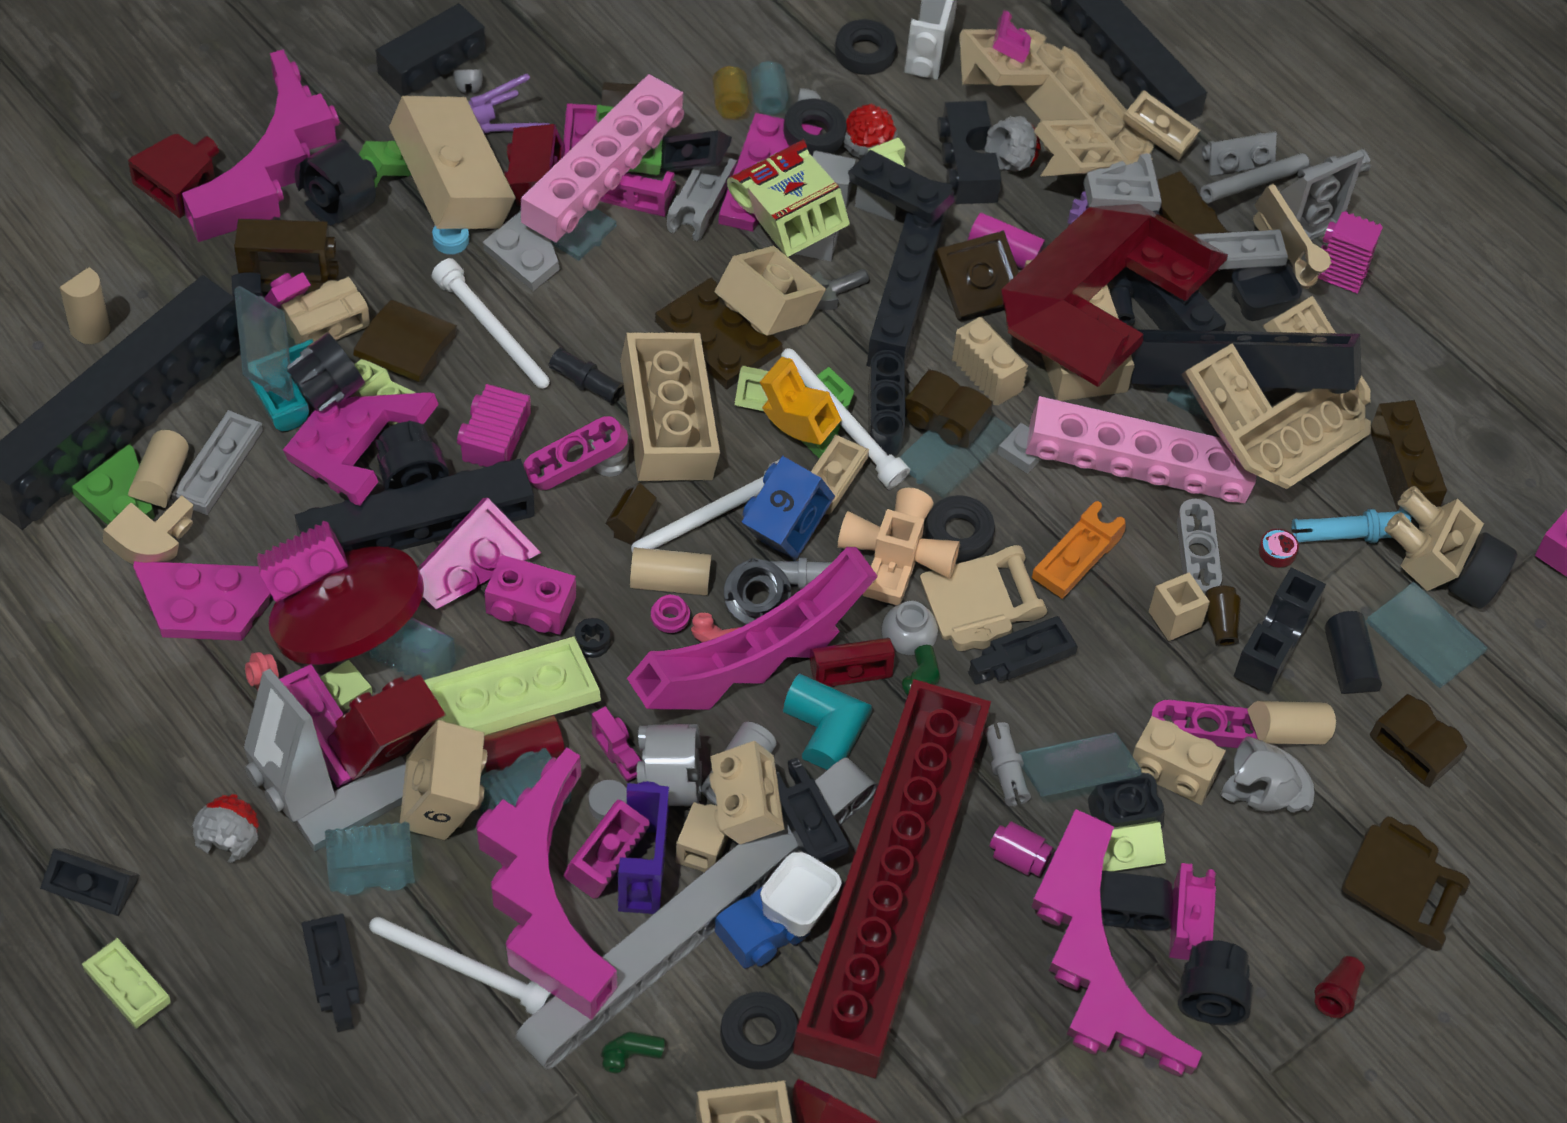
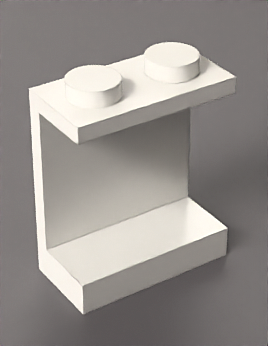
M957 0L921 1L919 21L912 19L910 24L904 73L938 80L954 24Z

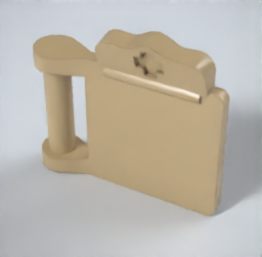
M1271 184L1255 203L1258 212L1253 218L1254 223L1259 231H1281L1288 259L1293 265V272L1301 288H1310L1316 283L1318 274L1324 273L1329 268L1331 258L1325 250L1312 243L1276 186ZM1304 254L1306 255V262L1300 259Z
M1010 546L993 555L955 564L951 578L934 570L920 575V582L932 614L937 621L940 635L944 640L951 639L956 650L985 649L990 646L992 640L1011 634L1012 622L1035 621L1046 615L1047 609L1044 601L1037 598L1023 562L1026 557L1021 546ZM998 568L1010 569L1023 604L1013 608Z

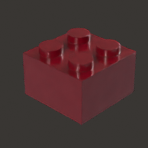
M420 674L406 681L403 677H398L382 688V692L374 696L370 692H366L351 701L349 704L350 711L336 720L335 724L337 727L327 741L351 779L355 780L399 756L410 753L438 720L441 721L446 714Z

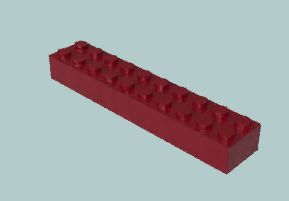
M913 679L796 1030L794 1054L876 1079L986 728L991 701Z

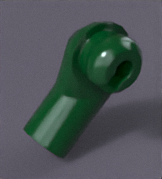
M922 645L914 650L918 667L912 671L911 676H906L902 680V687L906 695L909 694L913 679L933 685L938 683L940 673L934 649L931 645Z
M632 1031L626 1032L604 1045L600 1054L601 1058H603L602 1067L609 1073H619L626 1066L625 1059L634 1054L660 1059L664 1050V1038Z

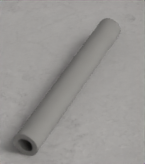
M1300 153L1204 185L1200 191L1201 197L1205 202L1210 203L1296 174L1300 169L1309 168V158L1306 154Z

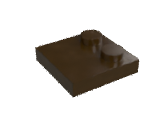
M1004 230L938 248L934 254L957 320L1005 307L1002 303L1001 289L1019 271Z

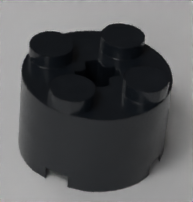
M344 139L328 145L307 157L295 167L294 177L298 192L304 189L309 198L304 202L306 207L319 221H326L330 226L346 221L375 202L376 189L374 179L377 178L376 168L370 160H363Z

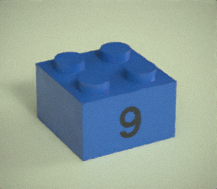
M782 456L777 464L773 463L766 471L763 478L764 486L758 496L751 497L744 507L742 524L756 539L796 561L835 498V495L821 477Z

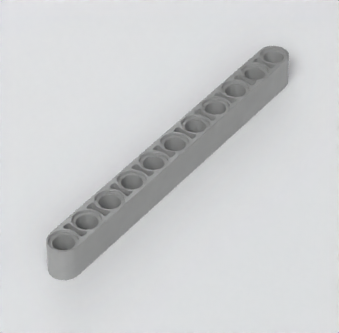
M847 757L838 761L815 780L839 827L869 802L878 787L867 774ZM784 817V830L741 845L738 844L602 957L617 969V989L592 1020L555 996L523 1023L516 1033V1040L545 1069H551L565 1059L715 932L716 917L722 911L737 901L750 897L759 888L764 886L784 859L791 853L802 852Z

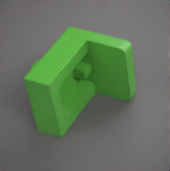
M365 141L359 155L363 160H370L376 168L375 189L382 175L411 176L396 141Z

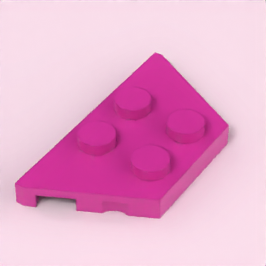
M134 561L135 575L141 584L148 606L153 612L157 627L163 638L242 641L253 627V621L258 616H261L270 604L269 598L271 593L260 576L258 566L168 562L144 563Z

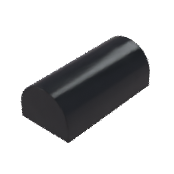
M1345 611L1329 618L1324 629L1341 694L1380 691L1382 681L1364 615L1357 611Z

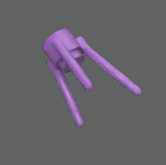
M528 74L513 79L482 95L470 98L468 103L484 134L513 131V128L549 124H490V120L495 119L493 106L517 97L519 94L517 90L507 91L530 79Z

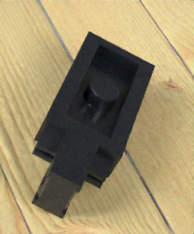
M1055 616L992 640L990 646L982 650V656L970 661L971 665L968 674L975 685L990 681L994 677H996L998 682L1005 681L1006 679L1009 680L1076 654L1078 645L1060 617Z
M341 913L301 922L317 1003H320L321 1012L332 1009L337 1032L354 1029L350 1005L360 1003L358 995L360 994L344 914Z

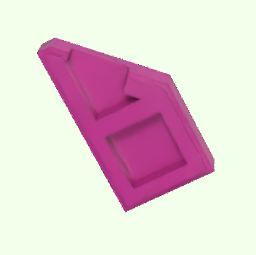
M1004 10L998 20L992 48L1023 64L1029 54L1031 37L1023 28L1017 30L1010 22L1012 15Z

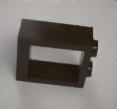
M238 219L234 244L238 274L260 273L264 295H267L272 289L270 283L287 273H290L292 278L302 272L304 273L310 286L303 295L320 289L324 283L330 280L338 281L339 263L338 261H332L336 257V238L329 237L328 222ZM258 252L317 253L319 263L259 261Z

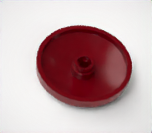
M367 547L345 552L348 567L274 604L269 617V631L279 651L288 659L298 663L312 665L328 664L358 656L389 639L411 619L423 598L424 581L412 557L401 550L390 547Z

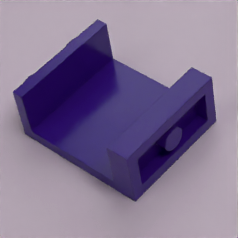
M649 781L638 784L627 783L626 804L649 820L650 826L646 832L656 833L654 860L620 857L618 912L655 914L660 910L668 826L669 786H660Z

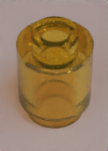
M727 66L719 69L712 78L715 107L720 115L725 118H739L745 114L749 106L747 75L738 67Z

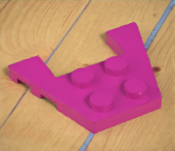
M431 392L348 397L340 403H333L321 412L315 410L284 447L283 451L289 462L315 479L320 477L328 483L332 490L338 494L343 492L348 496L350 502L360 506L376 486L378 479L373 470L354 467L353 465L388 421L401 423L410 420L423 425L439 403L435 394Z

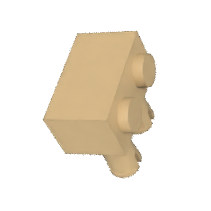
M1410 487L1401 495L1398 505L1419 523V529L1400 512L1388 521V526L1385 527L1384 531L1406 550V556L1401 567L1428 591L1459 577L1484 523L1459 499L1441 507H1436L1417 487Z

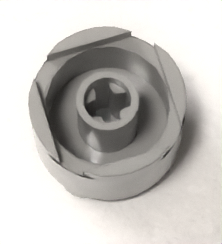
M655 724L639 726V749L643 750V761L637 762V782L649 781L660 786H669L668 807L692 806L693 802L699 804L702 790V761L699 759L698 749L701 748L699 725Z

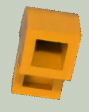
M781 357L760 381L768 398V401L762 407L763 411L779 429L795 439L821 445L842 420L830 393L806 387L793 359Z

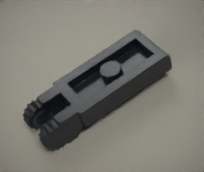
M794 758L787 762L789 774L795 783L792 787L787 788L776 769L782 815L801 851L822 863L848 854L849 845L815 780L813 778L810 779L800 759Z

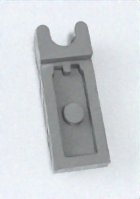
M724 156L718 166L693 169L681 193L675 197L667 215V229L669 232L674 233L681 225L690 224L695 229L693 240L699 241L702 239L709 226V219L727 188V179L734 174L737 160Z

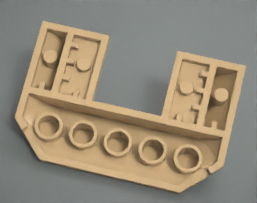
M963 29L960 33L962 84L1011 85L1040 118L1041 121L1034 132L1043 142L1044 148L1053 154L1040 177L1086 175L1087 172L1099 168L1106 169L1112 164L1124 161L1126 165L1138 162L1140 155L1151 153L1154 143L1122 121L1123 115L1127 111L1126 108L1075 51L1065 46L1060 50L1054 45L1044 43L1046 36L1035 30H1025L1031 37L1029 54L1022 64L992 48L996 30Z
M1313 296L1263 325L1266 332L1335 333ZM1233 343L1181 374L1220 439L1243 468L1285 489L1293 486L1371 434V421L1365 418V405L1370 403V388L1362 375L1356 389L1350 390L1347 393L1335 394L1329 392L1328 389H1313L1303 393L1295 392L1271 407Z

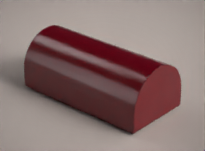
M887 637L810 649L812 677L814 680L829 687L893 677L895 654L891 639Z
M549 716L484 735L483 749L487 751L484 772L487 779L548 762L553 757L558 758L565 748L556 718Z

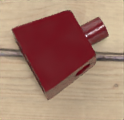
M172 134L128 159L132 184L174 215L182 218L186 214L182 193L215 179L212 158L219 154V148L208 136H205L193 145L181 135Z

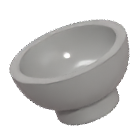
M907 601L893 607L887 613L883 620L881 631L883 638L889 637L896 652L915 655L914 650L922 645L933 646L938 636V625L932 612L923 604L916 601Z

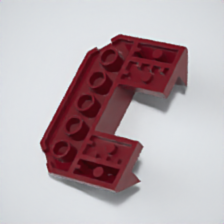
M1141 204L1088 207L1001 289L1002 303L1005 306L1007 331L1010 335L1096 387H1099L1142 345L1144 334L1089 301L1125 266L1186 301L1228 259V254Z

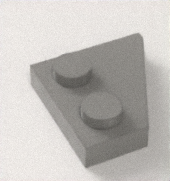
M1150 154L1140 155L1138 162L1129 165L1121 161L1112 164L1109 168H1099L1086 174L1084 187L1089 207L1141 204L1151 211H1159L1162 201Z
M521 211L483 241L484 250L532 291L536 290L560 270L551 240L522 224Z

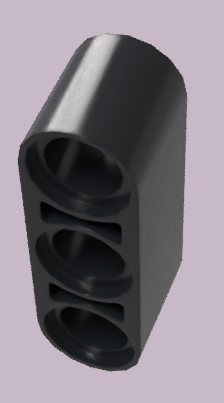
M881 350L872 357L868 382V434L887 455L895 457L901 451L905 428V365L903 358L897 352Z
M1102 871L1100 900L1103 926L1145 931H1161L1170 927L1172 884L1168 880L1154 876Z

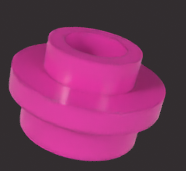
M662 596L651 608V621L660 631L667 633L678 632L689 623L690 609L679 596ZM667 614H673V615H675L676 617L668 618V617H665V615H667Z

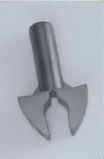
M861 269L832 281L825 280L820 272L815 273L812 277L826 288L816 309H837L838 298L836 295L869 281L867 271Z

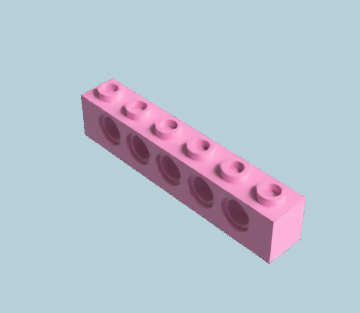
M648 74L521 197V223L554 242H557L566 232H572L577 226L579 219L587 211H593L600 199L609 190H614L618 186L622 175L624 176L630 169H635L642 157L651 148H656L663 136L671 128H676L680 124L684 116V109H682L683 92Z
M1039 396L1031 416L1025 454L1038 456L1044 460L1060 461L1076 465L1080 468L1095 469L1112 473L1119 477H1130L1147 481L1154 485L1169 486L1186 490L1193 494H1204L1221 498L1228 502L1243 504L1246 503L1256 483V475L1243 468L1219 437Z

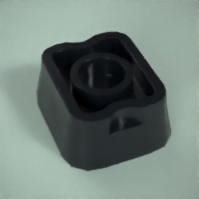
M1287 262L1286 265L1238 268L1232 274V297L1240 305L1241 313L1248 321H1258L1281 315L1293 308L1302 294L1301 285Z
M1138 773L1100 780L1088 797V807L1091 816L1114 826V828L1153 821L1161 823V830L1164 827V805L1156 790V780L1149 773Z

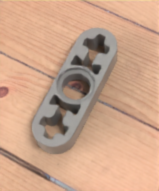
M1189 499L1181 505L1177 517L1183 574L1190 572L1205 594L1208 589L1220 586L1222 582L1214 512L1207 502L1200 499ZM1190 514L1196 515L1197 519L1201 520L1198 530H1194V518ZM1195 543L1202 544L1208 548L1209 554L1205 556L1195 555L1190 551L1189 546ZM1200 569H1205L1204 580L1209 586L1202 585L1201 580H1198Z

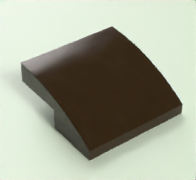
M391 299L366 328L354 348L353 356L419 382L436 366L438 353L455 338L457 325Z

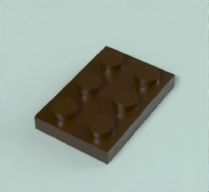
M710 277L655 313V322L666 333H700L706 371L727 390L738 382L742 366L759 369L782 353L783 344L773 334L767 336L756 331L751 326V322L743 315L727 307L725 300L714 292L718 283Z

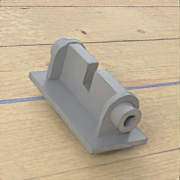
M1257 133L1253 136L1208 142L1207 146L1202 147V156L1204 160H1210L1209 175L1213 176L1248 170L1275 162L1277 133Z

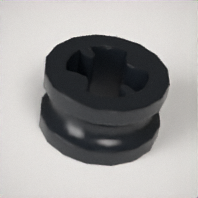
M598 618L584 619L575 628V639L583 656L587 658L601 657L610 648V629L603 620ZM596 634L600 635V641L596 639H591L589 642L586 641V635L594 637Z

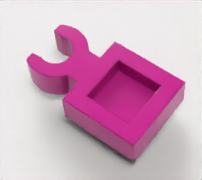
M303 272L293 278L290 273H287L270 283L272 289L264 298L265 303L271 313L275 314L281 309L282 304L289 302L295 296L304 294L309 288L310 283Z
M606 706L593 712L592 735L610 762L612 764L616 763L620 774L626 781L637 777V762L641 760L636 752L626 743V740L629 739V733L623 721L619 717L614 719Z

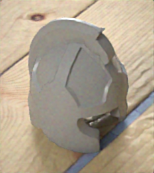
M1250 736L1245 737L1237 748L1234 757L1235 774L1223 786L1221 796L1231 802L1246 801L1247 805L1259 811H1274L1285 807L1289 812H1297L1302 809L1310 810L1314 801V785L1303 765L1295 757L1274 745Z

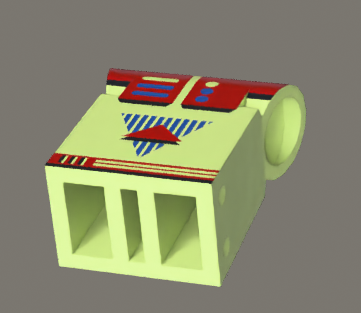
M804 139L727 179L728 189L735 201L746 211L755 213L757 220L787 257L850 225L840 187L812 155H809Z

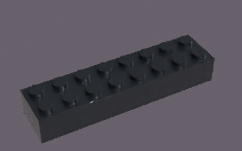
M204 275L200 276L1 439L0 514L21 530H24L33 521L42 518L47 509L60 498L69 495L73 491V485L102 465L117 450L125 448L137 433L146 426L152 425L159 415L173 403L182 400L187 391L200 380L208 378L213 370L226 358L234 356L242 346L235 297Z

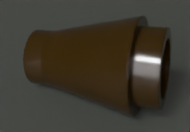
M1216 586L1208 589L1205 592V596L1210 603L1206 615L1215 637V644L1218 646H1231L1238 643L1241 597L1237 595L1236 588L1232 586Z

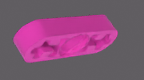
M610 416L601 417L528 456L523 464L528 480L539 490L551 489L622 451L627 444L628 433L625 427L615 418ZM611 429L613 431L610 434L611 440L609 442H605V432ZM589 439L594 441L592 442L593 446L588 442ZM575 445H583L582 456L577 461L568 462V451ZM558 461L562 464L561 468L556 466L557 464H559ZM545 464L547 466L544 468L545 475L539 477L540 466Z
M1163 700L1158 702L1152 710L1151 717L1153 716L1165 721L1164 715L1171 716V721L1181 730L1198 738L1208 739L1215 743L1216 746L1238 748L1247 736L1258 739L1247 711L1248 708ZM1191 717L1189 727L1186 728L1185 725L1187 720H1185V718ZM1203 717L1211 718L1217 722L1219 729L1213 732L1205 731L1199 727L1197 720ZM1230 721L1229 729L1231 730L1230 732H1225L1227 722ZM1249 724L1250 730H1252L1253 733H1245V728L1242 727V725Z

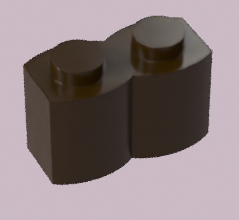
M928 369L905 398V417L917 428L936 431L950 445L968 448L991 419L993 402L981 392L970 387L960 386L951 377L939 371Z
M1406 694L1375 722L1370 733L1372 739L1384 752L1399 760L1407 772L1429 788L1461 760L1468 747L1461 733L1456 728L1437 720L1431 707L1425 701L1417 699L1410 694Z

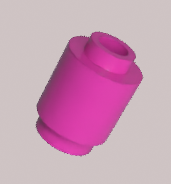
M1012 821L1007 827L1000 825L997 828L989 845L990 848L995 850L994 859L1027 876L1032 873L1038 877L1043 873L1054 850V847L1046 844V838Z

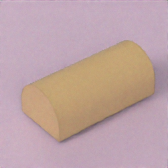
M1144 90L1124 113L1122 118L1123 122L1177 160H1180L1187 152L1200 131Z
M89 267L61 285L60 291L71 335L81 343L95 344L103 341L109 335L110 323L100 278Z
M160 430L153 434L130 486L128 496L166 508L187 458L189 446L184 437L170 430Z
M838 435L834 436L811 471L821 477L835 495L825 514L833 512L869 457L868 448Z
M634 547L630 588L708 596L712 555Z
M1256 701L1247 709L1258 740L1268 744H1326L1333 736L1336 727L1335 713L1332 707L1325 702Z

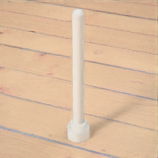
M452 258L441 261L434 268L431 275L436 284L442 290L454 292L538 388L544 389L548 387L550 383L549 377L467 286L463 276L464 270Z
M785 349L781 357L793 359L806 387L830 393L842 419L839 424L858 445L869 449V457L877 465L875 469L879 473L877 478L887 489H892L900 484L910 472V468L900 457L895 458L893 455H887L793 349Z
M764 476L635 541L631 546L632 553L634 547L656 549L749 501L751 497H757L764 486Z
M381 917L373 918L369 924L370 930L383 938L520 999V1004L526 1007V1012L531 1015L555 997L535 982L531 981L529 984H526Z

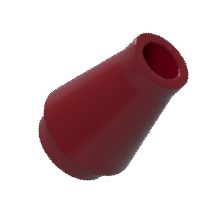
M1352 956L1343 957L1340 963L1316 986L1315 1004L1325 1015L1341 1018L1354 1009L1361 976L1365 971V967L1359 959Z

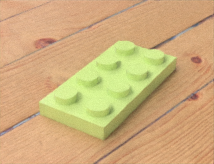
M575 637L424 680L446 714L441 721L484 732V735L601 701L600 689Z

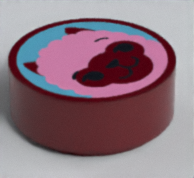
M1271 529L1262 536L1258 551L1261 559L1266 564L1282 568L1294 562L1299 550V543L1296 537L1289 531Z

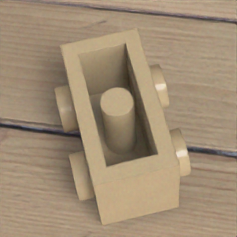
M1152 716L1135 746L1128 771L1134 774L1149 773L1155 778L1158 785L1202 805L1218 774L1226 750L1217 747L1215 743L1208 739L1198 738L1181 730L1172 722L1162 721Z
M751 741L711 756L713 772L710 774V784L716 794L717 810L714 816L718 829L740 845L784 830L774 755L756 741Z

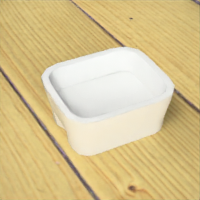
M803 852L791 853L784 859L761 890L763 914L769 920L783 924L790 933L796 936H805L817 923L839 892L842 884L839 874Z

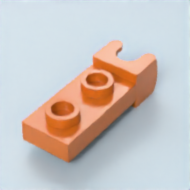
M1099 501L1094 502L1081 515L1080 521L1033 569L1032 579L1063 599L1105 553L1108 554L1120 541L1126 527L1125 519L1117 517L1111 523L1101 522L1097 514L1102 509V503Z

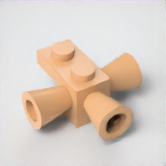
M916 488L900 489L896 496L895 511L887 509L881 527L847 511L839 533L838 548L857 547L858 550L875 551L871 568L878 577L863 593L864 597L893 605L901 604L916 562L951 578L959 553L960 541L922 539L924 519L933 507V500L927 493Z

